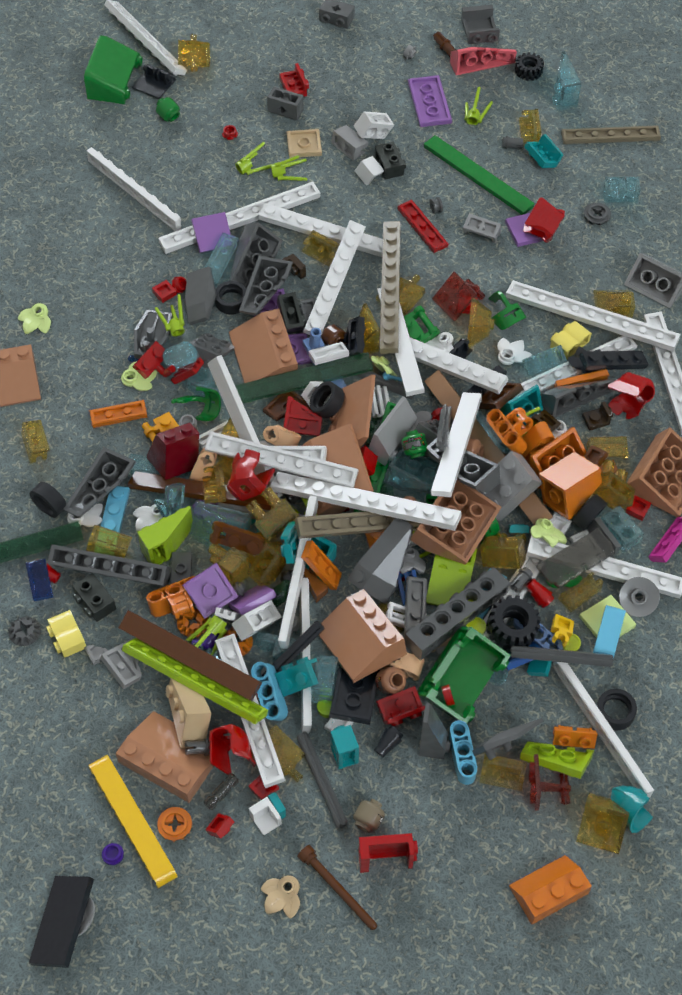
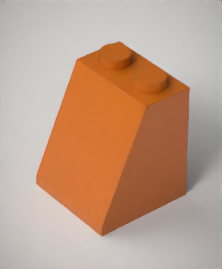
M576 452L571 453L539 473L540 480L543 482L541 484L543 503L568 520L572 519L602 483L600 467Z

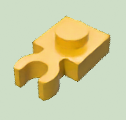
M555 614L551 626V632L555 633L552 637V642L555 643L559 639L563 643L562 646L565 647L573 634L574 621Z

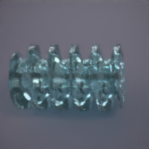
M184 341L166 348L163 352V361L167 368L173 365L177 369L194 363L198 359L199 354L190 342Z

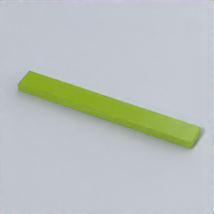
M134 638L123 645L122 651L255 725L268 714V709L248 700L138 638Z

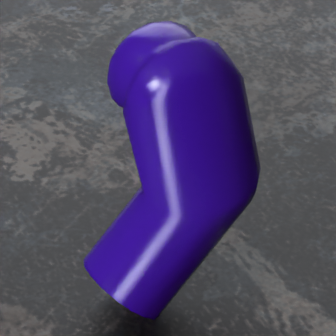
M211 632L198 648L201 650L212 649L219 633L214 635ZM192 639V645L195 646L199 639Z

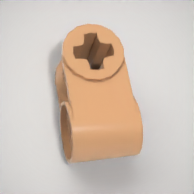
M280 425L268 426L263 431L264 439L275 446H298L301 439L299 434Z
M204 447L198 456L189 479L209 482L218 454L205 451Z
M407 653V655L396 660L395 663L392 662L384 668L397 667L404 672L406 678L410 677L417 681L420 678L425 660L423 658L420 661L414 654Z

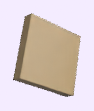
M319 129L287 131L289 158L297 155L300 157L322 156Z

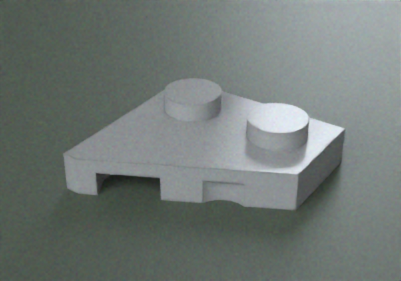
M132 639L101 654L100 657L123 689L141 679V670L138 666L139 660L122 651L123 645Z

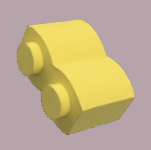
M576 321L571 324L568 323L561 332L555 333L551 337L550 348L562 358L568 360V357L576 353L578 347H583L590 341L592 333Z
M70 610L47 619L49 626L46 629L50 638L55 637L56 642L53 644L58 654L62 652L65 658L84 650V647H86L84 638Z

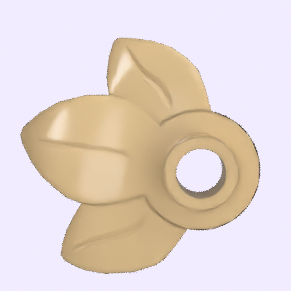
M287 875L281 879L271 878L262 885V892L268 895L265 900V912L267 914L276 913L283 909L290 919L296 915L300 907V899L297 895L300 890V884L295 877ZM286 883L292 884L291 890H285Z

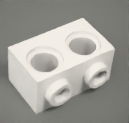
M365 111L354 124V128L361 138L384 139L394 127L387 113Z
M272 600L242 615L232 623V626L241 641L269 627L282 618Z

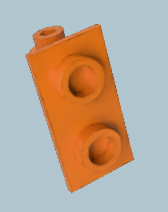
M561 725L553 728V745L595 749L596 730L577 727L576 731H574L573 727Z

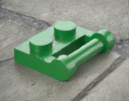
M421 305L404 316L410 338L427 343L440 334V330L432 324ZM420 318L429 331L424 333L415 319Z

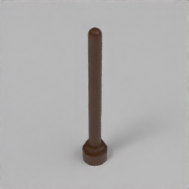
M311 845L304 847L297 855L299 860L303 864L311 865L370 930H375L377 923L320 863Z

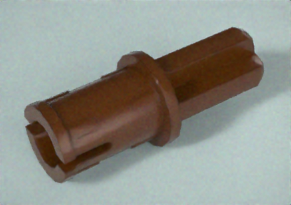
M439 31L434 33V40L439 44L440 49L444 50L450 57L451 51L456 50L451 45V41L446 39Z

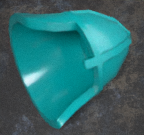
M633 786L612 788L611 799L616 812L625 821L632 833L641 831L653 819V816L643 807L650 798L647 797V794L642 789Z

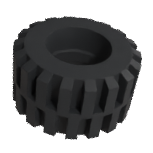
M509 595L505 600L502 597L499 599V602L493 605L486 622V626H488L486 631L487 634H490V640H495V644L503 646L502 649L505 651L507 648L511 650L513 645L529 647L540 628L541 617L538 616V609L534 610L535 605L533 603L529 604L526 598L522 600L520 596L516 595L515 598H512V595ZM507 617L515 618L521 622L523 629H511L504 623L503 619Z

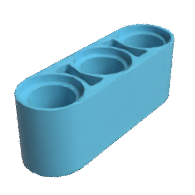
M609 605L605 606L593 653L610 654L614 658L626 610Z
M257 662L252 666L251 675L262 682L257 692L260 704L268 709L267 719L282 721L287 717L288 708L275 677L276 669L272 664ZM265 667L266 674L262 677L261 670ZM271 686L272 694L268 697L267 689ZM277 706L278 714L274 716L273 709Z
M457 720L450 726V746L458 781L464 785H469L476 779L477 763L472 752L473 745L469 727L464 721ZM461 731L463 735L458 736L454 732ZM464 750V751H466L468 754H467V755H460V754L458 753V751ZM469 770L472 772V774L465 775L462 773V771Z

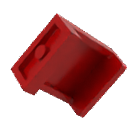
M412 833L359 837L360 873L369 872L370 859L403 856L407 857L408 869H413V862L417 861L418 854L417 840L413 841Z

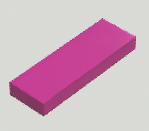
M677 517L650 553L648 557L652 562L666 563L682 542V517Z

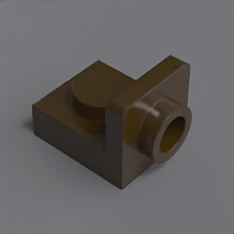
M294 254L282 259L293 262L290 271L292 275H297L300 279L306 277V266Z
M605 401L601 402L600 408L582 414V418L589 431L610 425L611 418L613 417L612 409L607 406Z
M546 410L541 411L539 414L535 413L531 417L533 426L545 421L552 433L561 425Z

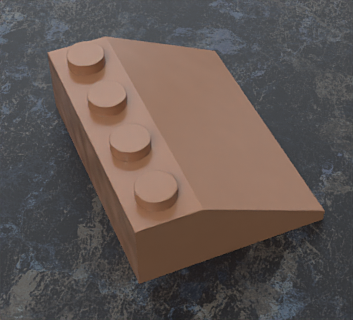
M279 308L262 312L229 332L246 389L299 377L298 363Z
M31 344L0 350V407L41 400L35 357Z
M370 375L342 388L345 393L343 405L334 416L330 417L332 424L328 432L350 423L353 425L360 448L369 437L375 375Z
M349 423L312 438L302 445L326 446V461L359 470L354 488L374 491L352 424ZM318 501L317 515L340 514L348 509V507Z
M669 427L655 436L625 486L636 496L651 502L652 505L676 517H680L682 514V438Z
M456 480L452 496H437L432 504L461 511L462 516L456 530L453 531L420 523L411 536V541L425 551L466 565L502 507L476 489Z
M364 589L347 597L322 622L325 629L318 635L353 683L407 655L403 636Z
M154 711L127 736L116 752L118 763L190 803L214 767L210 763V754L204 756V754L186 755L185 749L193 748L180 749L174 722Z

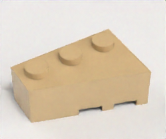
M170 678L169 685L166 686V696L169 698L180 749L193 748L185 747V741H204L207 738L211 711L204 696Z

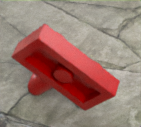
M157 341L132 366L145 379L155 369L163 377H168L176 371L173 365L165 369L160 364L168 356L169 352Z

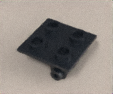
M145 64L143 66L145 73L132 88L160 99L176 81V78L170 72H165L158 67L154 68L150 64Z

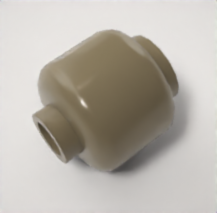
M375 799L361 801L353 814V819L356 821L354 824L367 833L376 831L385 817V812L381 809L382 804Z

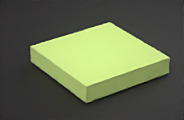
M612 595L579 615V618L596 638L605 606L609 605L623 609ZM627 612L624 616L619 637L636 627V623Z

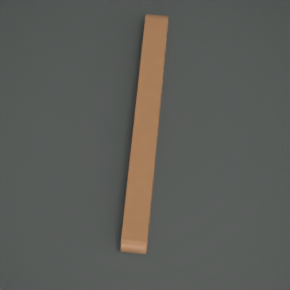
M437 370L424 382L442 406L447 404V407H452L451 417L454 420L461 397L445 376ZM476 417L470 438L478 439L483 444V458L498 464L506 455ZM532 492L519 504L520 508L534 525L539 518H546L548 520L553 518L535 492Z

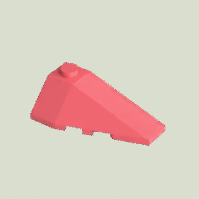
M469 47L451 51L450 64L455 75H461L513 64L516 61L517 51L512 49Z

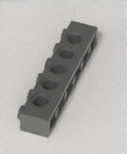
M51 545L48 564L56 567L162 587L168 585L171 568L164 565Z
M494 567L489 571L482 572L475 582H469L463 591L453 594L446 604H440L434 613L430 616H424L417 626H411L405 632V646L421 661L452 637L458 628L466 626L505 596L509 591L511 583Z

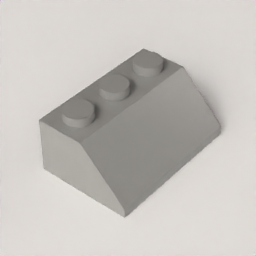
M640 253L624 285L671 308L682 293V272L645 253Z
M402 396L376 430L369 445V449L378 456L377 461L386 466L389 460L393 462L398 454V448H403L402 438L407 436L406 432L413 431L416 428L415 423L418 418L404 396Z

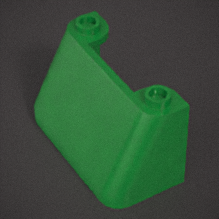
M100 35L84 74L87 99L125 104L126 99L130 98V89H128L127 84L134 68L138 69L143 63V57L140 56V53L108 36Z
M462 626L454 633L417 691L418 695L452 718L464 721L466 724L470 723L476 714L474 712L475 707L473 706L476 699L493 673L500 670L503 671L508 666V659L511 655L473 627ZM449 684L455 705H446L441 689L442 686Z

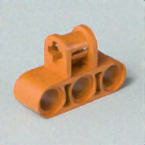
M521 407L514 409L506 416L499 409L491 410L487 414V422L510 451L523 454L527 449V443L522 438V435L532 428L533 420L527 417L526 411Z
M545 421L535 424L522 437L527 443V449L521 455L529 464L532 454L555 439Z
M195 576L150 592L146 599L151 615L161 617L172 613L175 619H179V616L188 612L194 613V602L182 585Z

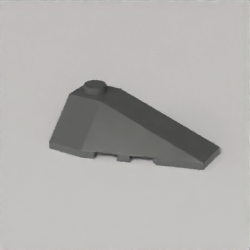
M258 221L247 224L239 239L229 281H237L247 287L258 257L274 258L283 240Z
M259 256L239 313L257 316L289 277L293 262Z
M615 379L548 389L542 393L543 408L556 418L613 392L614 390L609 389L608 385L615 381Z
M436 438L427 446V452L440 463L444 451L436 448ZM466 450L457 480L476 490L490 493L500 483V466Z
M103 447L63 510L81 518L128 476L136 461Z
M395 518L356 564L347 580L360 590L364 589L372 597L387 603L397 588L399 582L397 579L400 569L403 568V558L405 551L409 547L414 526L406 520Z
M426 703L419 756L444 759L445 753L450 751L451 741L447 740L448 732L432 705Z

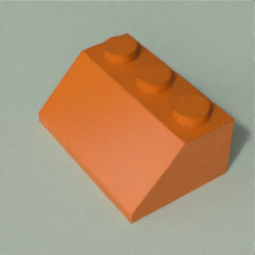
M571 427L530 456L529 465L538 477L539 473L573 452L584 457L586 450L575 427Z
M564 855L510 884L509 887L530 923L534 924L588 895L592 885L582 869Z

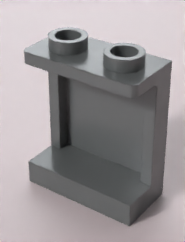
M492 4L462 7L461 21L468 44L499 41L500 29L496 28L494 22V8Z

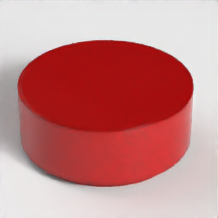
M449 684L442 686L441 689L446 705H455Z

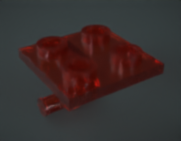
M453 272L432 299L453 321H456L476 296L479 300H482L485 294L470 279L464 281L456 272Z
M534 754L533 762H529L530 804H534L535 811H539L541 792H561V804L565 805V797L566 805L570 804L569 792H571V786L568 782V775L564 774L563 777V773L559 774L560 784L540 782L538 754Z

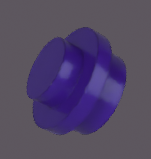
M108 844L102 850V859L108 865H117L123 860L124 851L119 844Z

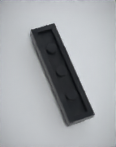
M582 351L579 355L585 370L645 369L649 365L642 351Z

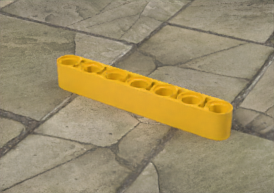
M105 755L89 764L88 767L91 773L94 774L99 787L105 793V797L111 808L114 809L119 822L124 826L131 843L134 844L135 850L142 862L145 863L151 878L156 882L157 888L159 889L176 879L178 876L109 756Z

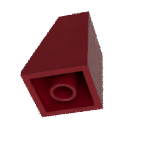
M190 422L158 433L148 451L147 459L165 480L192 471L199 456L200 433Z

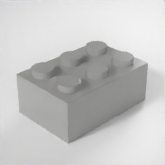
M513 451L509 452L498 463L500 466V483L490 493L477 490L502 507L495 517L500 521L543 483L524 457Z

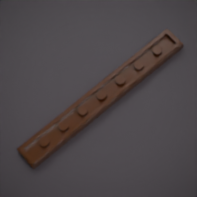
M138 471L134 472L128 482L130 489L271 511L278 499V493L264 491L263 494L240 501L228 491L227 485L177 477L165 480L161 475Z
M129 610L118 627L250 701H253L262 684L259 680Z

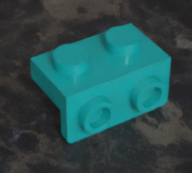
M543 134L539 141L527 142L524 146L529 155L537 161L541 168H555L563 157V153L546 134Z
M308 656L296 661L297 665L294 666L293 663H289L281 667L282 671L275 673L283 697L319 684L312 667L313 663L318 662L317 658L309 660Z

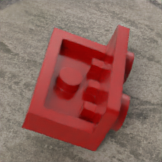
M295 63L294 71L279 73L284 90L301 94L303 97L307 96L309 82L304 78V71L302 68L300 69L298 63Z
M415 686L376 701L384 724H391V726L403 723L402 719L409 716L410 719L417 718L422 715L421 711L425 710V705H422Z

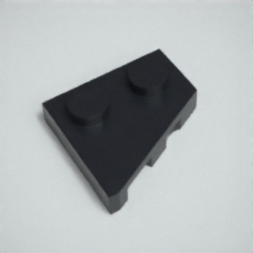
M358 316L349 320L343 342L346 343V348L349 350V356L343 359L363 353L365 347V317Z

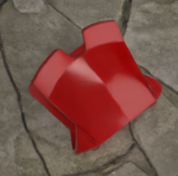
M541 197L525 221L523 232L541 237L545 243H548L552 240L553 235L563 221L565 211L556 209Z
M630 372L624 373L622 377L608 385L609 389L621 392L620 395L611 400L608 406L615 415L626 412V419L639 416L644 405L651 401L655 395V387L652 380Z
M246 449L242 458L237 453L232 462V473L227 489L240 501L263 494L275 472V469L272 468L255 475L253 471L260 458V453L255 450ZM245 485L244 491L241 489L240 486Z
M229 724L209 731L210 763L232 776L228 753L230 749L233 754L248 759L253 767L256 766V762L252 758L248 736L242 728Z

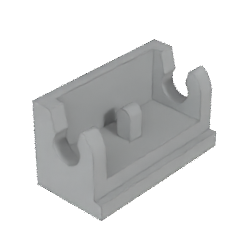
M347 125L334 130L331 144L353 161L365 153L361 150L366 148L369 143Z
M469 213L463 226V232L467 234L470 231L491 238L492 243L496 244L497 236L499 237L501 234V224Z

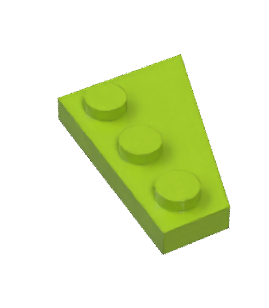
M527 742L521 751L520 759L530 764H536L549 770L581 779L593 757L594 750L586 749V752L575 751V747L556 749L552 744Z

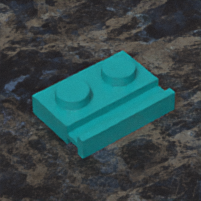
M295 521L288 522L280 537L281 540L284 539V543L281 545L282 557H285L286 564L295 562L300 541L297 529L295 530Z

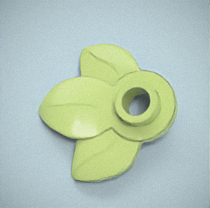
M42 303L23 310L18 316V320L23 322L25 334H29L37 328L43 333H47L50 329L51 320L48 317V308Z
M371 356L374 365L380 371H386L387 374L398 377L389 367L390 362L384 356Z
M133 362L129 369L123 372L121 376L122 383L128 387L133 386L139 391L152 389L150 382L157 375V371L154 370L147 379L143 378L132 367L136 362Z
M539 518L530 529L533 538L542 537L552 548L558 542L567 543L565 535L556 529L552 522L546 518Z

